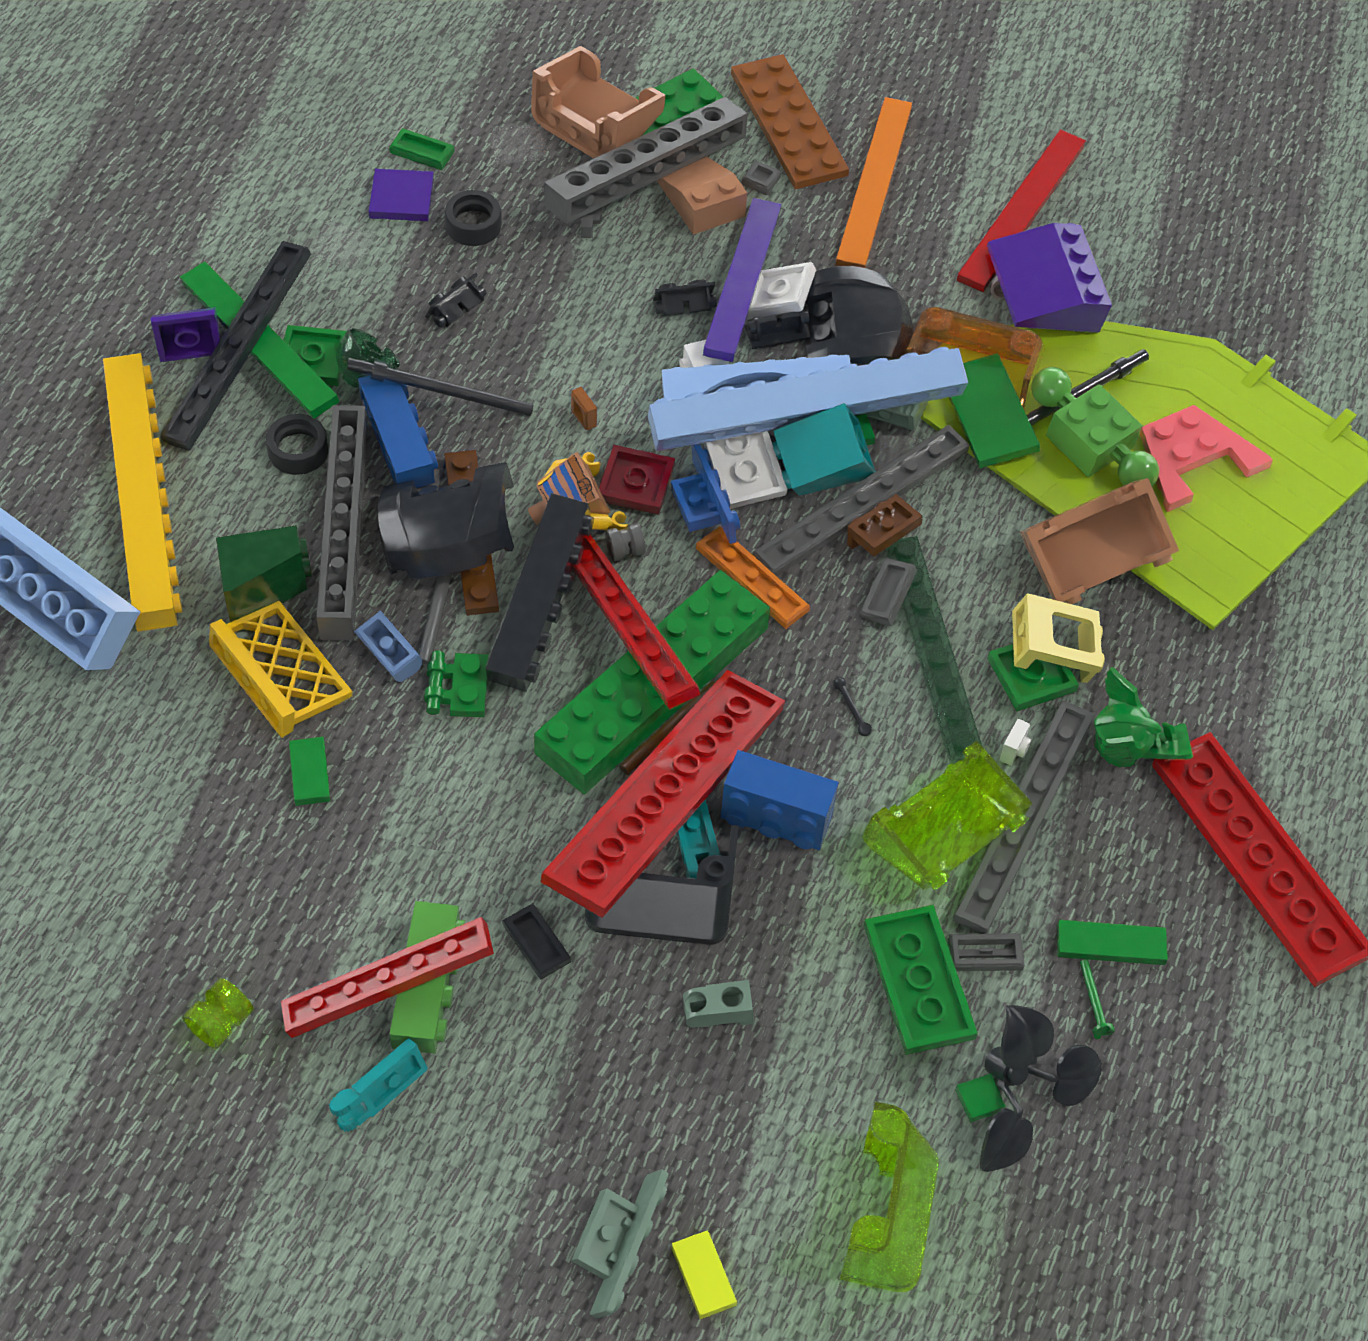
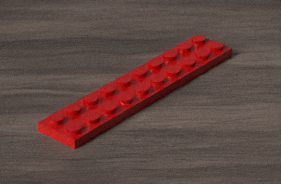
M726 670L542 872L540 882L603 918L729 773L737 750L747 752L782 712L785 700Z

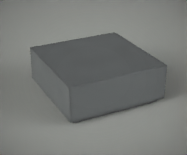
M755 161L742 178V185L768 195L781 178V171Z

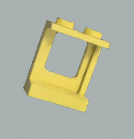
M1028 593L1012 610L1014 666L1027 669L1035 659L1079 669L1081 682L1088 683L1096 673L1102 670L1105 658L1101 649L1103 628L1100 626L1099 611ZM1052 615L1082 622L1078 626L1079 650L1060 646L1054 642Z

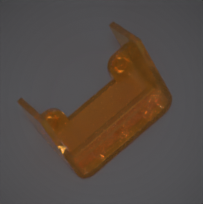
M930 307L922 312L910 341L907 354L918 353L920 355L927 338L987 355L998 353L1002 359L1028 365L1019 399L1025 409L1031 392L1032 380L1037 374L1045 348L1043 340L1036 333L940 307Z

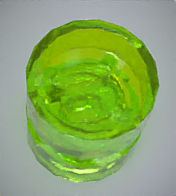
M219 978L204 993V1002L197 1000L182 1016L183 1022L190 1031L209 1047L216 1050L232 1034L231 1026L239 1027L254 1011L249 999L236 986L224 978Z

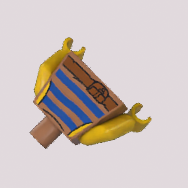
M576 452L567 459L555 460L544 477L537 482V488L543 500L528 508V512L535 524H540L550 495L553 493L589 503L590 515L594 517L592 530H607L608 528L622 530L626 529L628 524H619L625 523L627 517L622 511L615 512L612 518H609L608 514L611 512L594 479L600 472L601 463H594L595 456L591 452H586L583 457Z

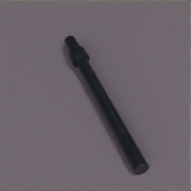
M1142 349L1128 358L1121 357L1112 362L1110 368L1072 388L1071 394L1078 398L1098 384L1103 386L1115 378L1122 379L1131 374L1133 368L1149 360L1148 352ZM1042 405L1026 415L1032 426L1055 413L1060 408L1058 406L1046 407Z
M349 357L346 370L369 375L370 379L383 382L385 379L531 416L534 405L531 403L389 368L386 363L379 361L370 363Z

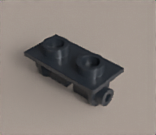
M475 273L468 279L465 276L459 278L451 286L452 290L446 295L440 292L428 303L430 308L425 317L428 318L434 315V322L438 327H448L464 314L459 308V304L468 312L483 302L484 296L487 293L483 286H477L474 283L478 274Z
M699 279L683 286H677L675 283L659 286V289H655L652 298L653 301L660 300V302H655L656 314H662L663 317L684 314L683 303L688 302L690 313L711 311L712 307H717L716 296L710 295L715 287V281L706 282L704 279Z
M807 311L781 314V318H776L775 315L762 318L754 317L752 321L747 322L744 326L752 349L810 339V332L806 325L810 321Z

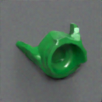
M1111 667L1107 671V677L1105 678V690L1110 698L1109 704L1100 711L1094 720L1096 733L1093 743L1100 755L1109 764L1119 768L1131 767L1136 760L1150 750L1155 742L1156 735L1161 733L1163 729L1158 722L1153 720L1141 704L1137 688L1114 667Z

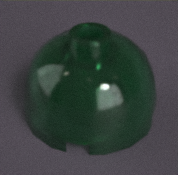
M351 328L345 333L336 350V361L343 373L342 378L346 383L355 388L359 386L358 378L369 375L346 370L349 357L370 363L379 361L386 363L387 367L398 369L400 366L398 357L390 348L386 346L382 350L375 344L378 340L377 338L357 328Z

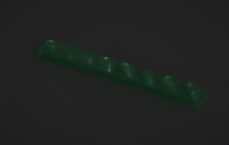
M918 537L901 538L886 548L889 559L913 564L917 569V573L902 606L950 766L984 761L985 753Z

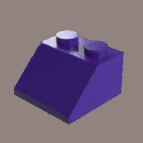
M215 307L152 315L150 318L160 362L211 356L221 340Z

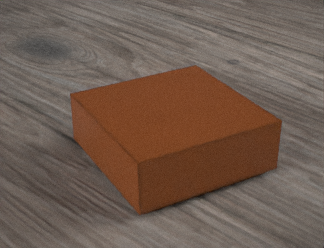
M582 387L572 390V413L585 430L596 427V405Z

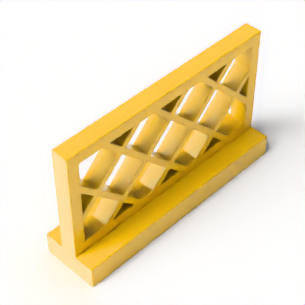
M280 601L228 624H225L222 619L210 624L209 646L281 738L293 732L295 724L352 697L353 691ZM278 614L283 620L282 628L263 624L264 620ZM245 629L255 631L253 641L238 638L235 632ZM260 633L279 636L277 644L271 645L258 642ZM283 639L299 640L301 643L300 650L281 647ZM260 651L273 654L271 664L256 661L253 657L254 652ZM278 655L297 659L295 668L276 665ZM302 660L316 662L320 666L319 672L314 673L300 670ZM278 674L292 677L289 687L274 684L271 680L272 675ZM296 679L316 682L313 692L294 688ZM320 683L335 685L339 692L327 695L318 693ZM291 697L310 700L309 706L296 711L290 704Z

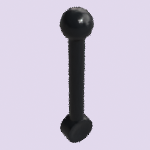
M843 677L835 678L833 686L835 689L840 690L859 726L858 733L861 736L870 735L872 727L869 723L863 721L845 687L846 680Z

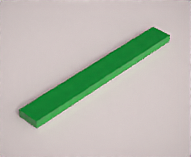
M204 261L180 276L182 284L205 308H216L218 321L228 329L245 301ZM267 325L250 354L313 419L333 407V405L338 404L340 401L337 394Z

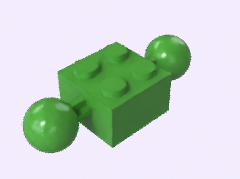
M1047 367L1040 370L1034 376L1031 391L1035 400L1046 407L1058 406L1060 408L1054 413L1045 436L1088 478L1115 461L1119 465L1118 476L1123 486L1145 478L1149 479L1151 486L1157 482L1160 471L1157 460L1145 451H1130L1134 447L1143 425L1100 384L1075 398L1071 394L1072 383L1070 377L1064 370L1057 367Z

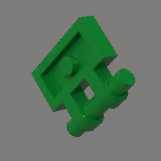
M433 651L431 661L427 664L426 672L429 677V686L425 688L424 701L427 703L426 712L430 715H437L440 713V704L450 705V716L485 718L488 681L485 668L489 660V654L455 653L454 664H446L444 662L445 653ZM443 679H453L452 690H444L442 688Z

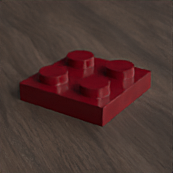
M613 445L599 486L606 503L659 515L675 467V458Z

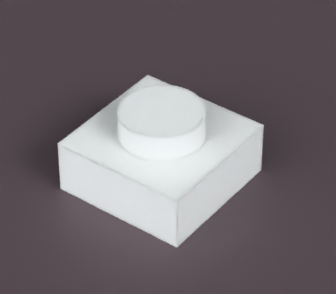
M1017 719L1004 743L999 761L1012 766L1017 756L1022 758L1025 756L1032 740L1027 738L1030 727L1029 723Z

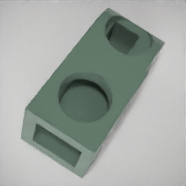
M749 980L706 985V987L690 989L683 994L685 1020L689 1027H711L713 1025L739 1023L740 1025L754 1024Z

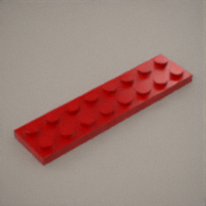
M1211 732L1190 741L1193 754L1191 759L1154 758L1152 767L1314 988L1368 960L1367 938Z

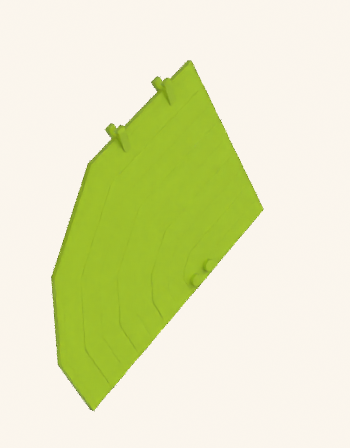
M1109 321L1104 322L1099 333L1015 327L1012 324L953 336L937 347H947L948 350L959 348L963 363L998 353L1026 414L1042 406L1035 400L1031 391L1032 380L1040 370L1047 367H1057L1064 370L1070 377L1072 388L1110 368L1112 362L1121 357L1128 358L1144 349L1149 354V360L1133 368L1132 373L1122 379L1115 378L1102 386L1143 426L1195 405L1273 459L1270 468L1250 477H1246L1229 455L1179 475L1194 493L1192 502L1169 512L1166 511L1163 505L1164 497L1162 491L1158 490L1156 483L1152 486L1179 551L1171 554L1173 560L1158 567H1154L1153 563L1143 564L1130 571L1212 630L1224 621L1368 482V441L1352 431V426L1350 425L1356 419L1357 414L1346 408L1337 419H1334L1271 377L1272 373L1269 370L1275 365L1276 361L1268 355H1265L1256 365H1253L1216 339ZM949 398L928 401L921 419L937 431L950 425L968 443ZM1053 413L1032 425L1040 443L1039 452L990 465L987 468L994 471L1016 489L1056 516L1120 488L1123 484L1118 476L1119 465L1115 461L1088 478L1045 436L1054 415ZM1140 433L1134 447L1130 450L1132 452L1145 451ZM969 446V450L967 453L974 457L972 450Z

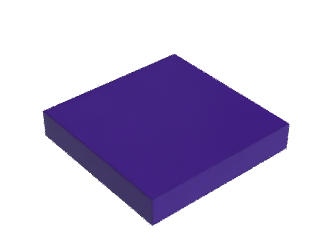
M375 169L369 205V218L429 221L434 171Z

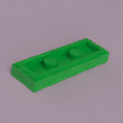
M1059 920L1057 923V955L1061 958L1166 965L1168 960L1166 928Z

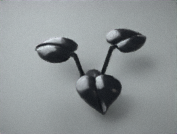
M1018 1005L1006 1006V1024L1001 1039V1047L993 1048L985 1059V1070L999 1079L997 1087L1003 1090L1014 1108V1111L1008 1108L999 1111L988 1126L980 1156V1169L985 1172L1003 1169L1018 1162L1027 1154L1033 1140V1125L1029 1120L1021 1118L1023 1109L1009 1086L1022 1084L1027 1079L1029 1073L1047 1081L1056 1082L1053 1089L1054 1100L1062 1105L1073 1106L1089 1096L1101 1076L1102 1062L1096 1051L1086 1045H1074L1061 1055L1057 1063V1075L1030 1067V1065L1037 1063V1057L1045 1055L1051 1049L1054 1039V1028L1051 1021L1044 1014L1029 1007Z

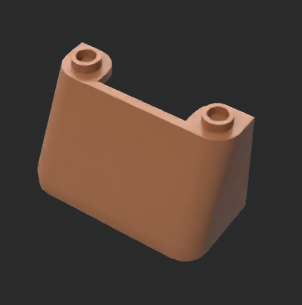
M579 46L533 71L531 111L534 120L541 127L590 157L596 158L641 137L663 112L665 94L649 87L640 92L639 100L600 78L601 64L599 58L591 51Z
M1148 478L1131 482L1020 531L1021 537L1053 600L1068 604L1081 601L1080 594L1085 592L1086 589L1143 564L1153 563L1154 567L1166 564L1173 560L1171 554L1179 551Z

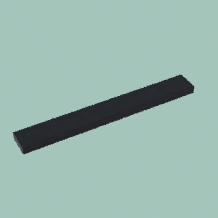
M286 241L281 242L160 436L163 442L188 451L192 449L311 256L308 247Z

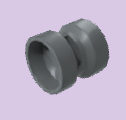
M639 523L629 524L626 529L622 530L612 528L605 531L607 549L613 562L623 560L626 555L632 554L636 557L646 553L644 536Z

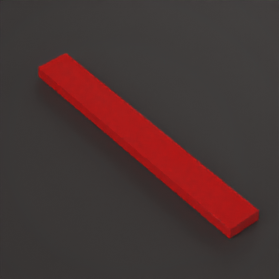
M1061 129L958 273V282L981 292L985 291L996 275L987 248L988 242L1028 229L1083 150L1086 140Z
M584 535L581 544L584 546L579 565L574 564L572 569L668 709L699 696L698 685L591 535Z

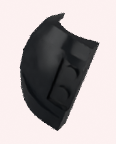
M836 266L815 272L805 301L808 305L811 344L806 345L807 358L849 355L850 364H869L876 359L886 358L888 361L895 360L911 353L913 322L909 308L884 274L855 266Z
M507 462L476 468L473 481L469 482L467 479H461L449 486L439 488L436 485L422 488L419 492L414 480L383 486L378 503V522L382 548L391 575L397 573V570L407 571L411 578L448 575L484 565L487 561L486 555L504 549L506 552H512L514 544L506 515L505 490L513 488L514 484Z

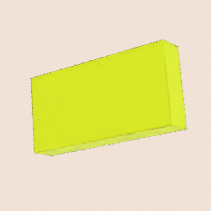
M708 1230L672 1243L671 1249L699 1319L737 1305V1300Z

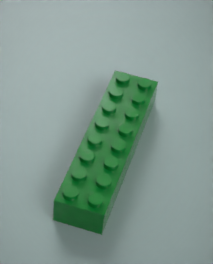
M719 570L662 620L656 628L698 685L700 691L768 629L770 607L722 570ZM628 650L534 733L535 755L585 795L688 701L668 709Z

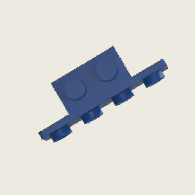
M700 444L691 445L692 461L698 474L671 481V491L689 532L721 524L729 543H736V530L740 529L738 514L736 510H730L728 493L726 489L721 490L720 488L721 482L717 469H711L708 450L702 449Z

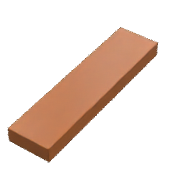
M717 527L696 543V549L713 565L770 607L769 615L785 629L809 612L810 605L739 542L730 544L722 527Z

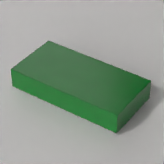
M402 128L389 146V151L391 154L443 170L455 152V148L452 144Z
M324 736L290 740L289 748L295 806L331 802Z

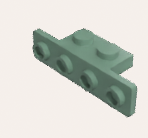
M663 1169L646 1175L634 1204L607 1188L601 1190L571 1260L603 1279L590 1311V1315L596 1319L615 1313L623 1302L624 1292L622 1289L627 1277L637 1267L639 1256L636 1254L641 1242L651 1232L653 1226L651 1217L655 1207L662 1202L667 1191L665 1182L669 1173Z

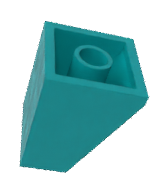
M845 403L773 431L776 441L772 442L774 452L778 460L783 459L786 470L782 471L783 480L788 489L792 488L799 496L863 481L876 472L859 420Z

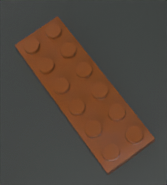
M784 54L731 66L732 77L795 190L849 175V168Z

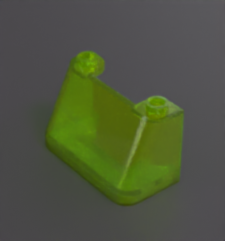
M978 741L964 749L962 752L965 755L963 761L959 760L955 764L951 763L948 765L941 776L899 806L894 804L889 810L883 807L872 815L861 839L873 852L923 890L929 887L937 890L950 878L948 873L1006 830L1010 829L1011 832H1015L1028 820L1025 814L1033 803Z
M875 1101L866 1133L863 1153L871 1154L876 1159L879 1166L878 1175L893 1178L887 1218L866 1215L860 1217L854 1223L846 1256L843 1259L840 1280L894 1292H907L917 1285L922 1272L939 1157L935 1149L902 1108Z

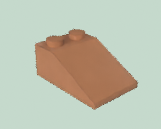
M707 156L657 180L693 235L746 216V190L733 172Z

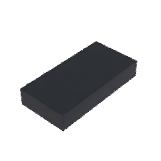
M533 903L502 920V925L540 980L571 963L570 955Z

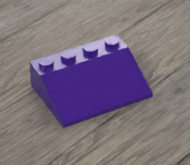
M1051 223L988 242L987 248L1015 327L1100 332L1112 307V303L1081 225Z

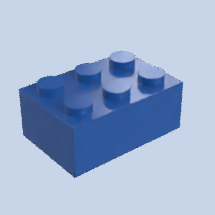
M737 750L724 783L721 818L725 819L730 825H736L739 828L747 826L759 830L762 835L768 838L781 837L793 841L797 847L802 849L814 848L820 850L833 817L839 782Z

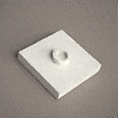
M808 262L762 270L747 319L802 311L816 272L813 263Z

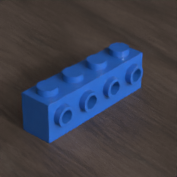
M370 376L358 378L361 401L363 406H365L366 414L394 484L414 480L416 488L435 483L434 470L438 469V462L434 451H428L426 447L428 445V438L424 427H418L417 425L419 417L415 404L408 403L409 392L407 385L385 379L383 382L370 379Z

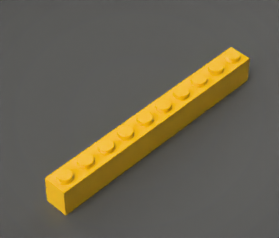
M141 353L103 358L131 605L140 611L135 621L137 632L178 626L177 613H183L180 594H174L173 591L174 586H179L176 566L170 567V560L176 559L173 540H167L166 534L172 533L170 515L163 512V508L169 507L166 488L160 489V483L166 482L163 463H157V457H162L160 439L154 438L153 434L159 432V425L156 413L151 414L150 408H156L154 391L147 387V384H153L150 365L144 366Z

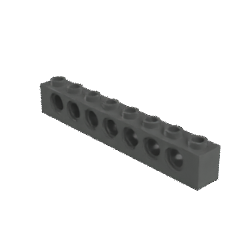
M723 97L545 181L544 206L568 224L745 138L748 113L726 97Z
M333 405L317 605V623L320 640H354L368 436L365 406Z

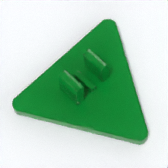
M1162 722L1163 732L1156 735L1153 746L1141 757L1191 759L1193 754L1186 724L1182 723L1173 726Z

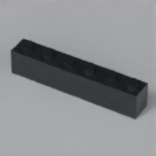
M551 493L485 670L488 681L527 692L530 682L535 683L537 681L541 664L538 663L541 652L546 653L548 651L552 636L549 633L552 622L557 623L562 612V604H560L563 593L568 594L573 581V575H571L573 565H579L584 546L581 545L584 535L589 536L593 528L594 517L590 515L589 503Z

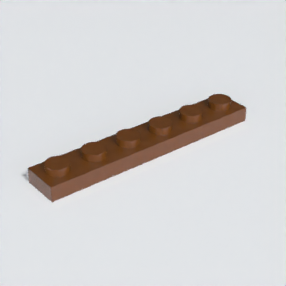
M476 450L444 453L448 486L461 479H467L469 482L473 481L475 469L479 467ZM491 554L486 555V564L460 571L466 616L499 612Z

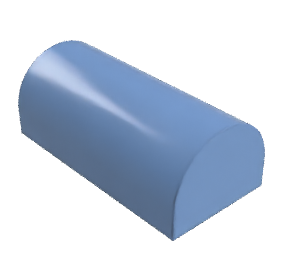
M381 611L354 631L396 681L402 682L420 669L422 665L420 655Z

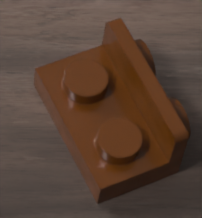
M895 494L888 500L878 503L874 509L862 517L855 518L848 525L847 546L854 549L861 545L872 556H876L922 525L923 516Z

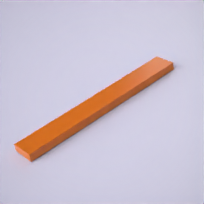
M888 97L884 98L835 266L866 268L912 110V102Z

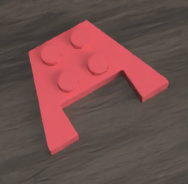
M1195 405L1142 427L1140 432L1145 452L1151 454L1159 464L1160 471L1156 484L1158 490L1162 491L1164 497L1163 505L1167 512L1192 502L1194 493L1179 476L1225 455H1229L1246 477L1270 468L1273 461L1268 454Z

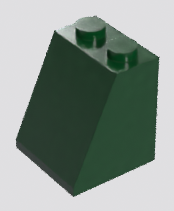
M297 525L216 538L223 593L230 622L277 601L284 603L307 590L306 577H312L306 538H299Z

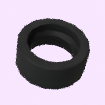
M481 190L461 191L452 196L446 203L444 211L445 226L448 235L454 241L467 246H480L493 241L499 235L502 226L501 207L499 201L493 195ZM473 210L484 212L490 216L487 221L476 225L464 224L456 219L460 214Z
M301 413L286 415L277 419L267 431L266 446L268 457L273 466L281 472L292 475L307 474L318 469L327 458L328 442L326 430L320 421L313 419L309 415ZM293 434L310 435L316 440V444L310 450L300 454H290L279 449V443L285 437Z

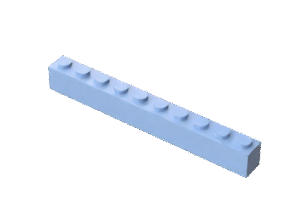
M940 347L928 354L908 353L901 356L900 359L889 361L886 358L873 360L868 365L857 366V364H847L839 368V370L829 372L825 369H819L809 373L807 376L796 377L795 375H787L779 378L778 381L769 383L754 381L748 384L747 387L736 389L732 386H726L714 393L704 395L702 392H694L682 399L661 398L650 404L648 421L655 450L662 451L779 429L843 403L856 415L963 394L968 380L959 348L948 350L947 347Z

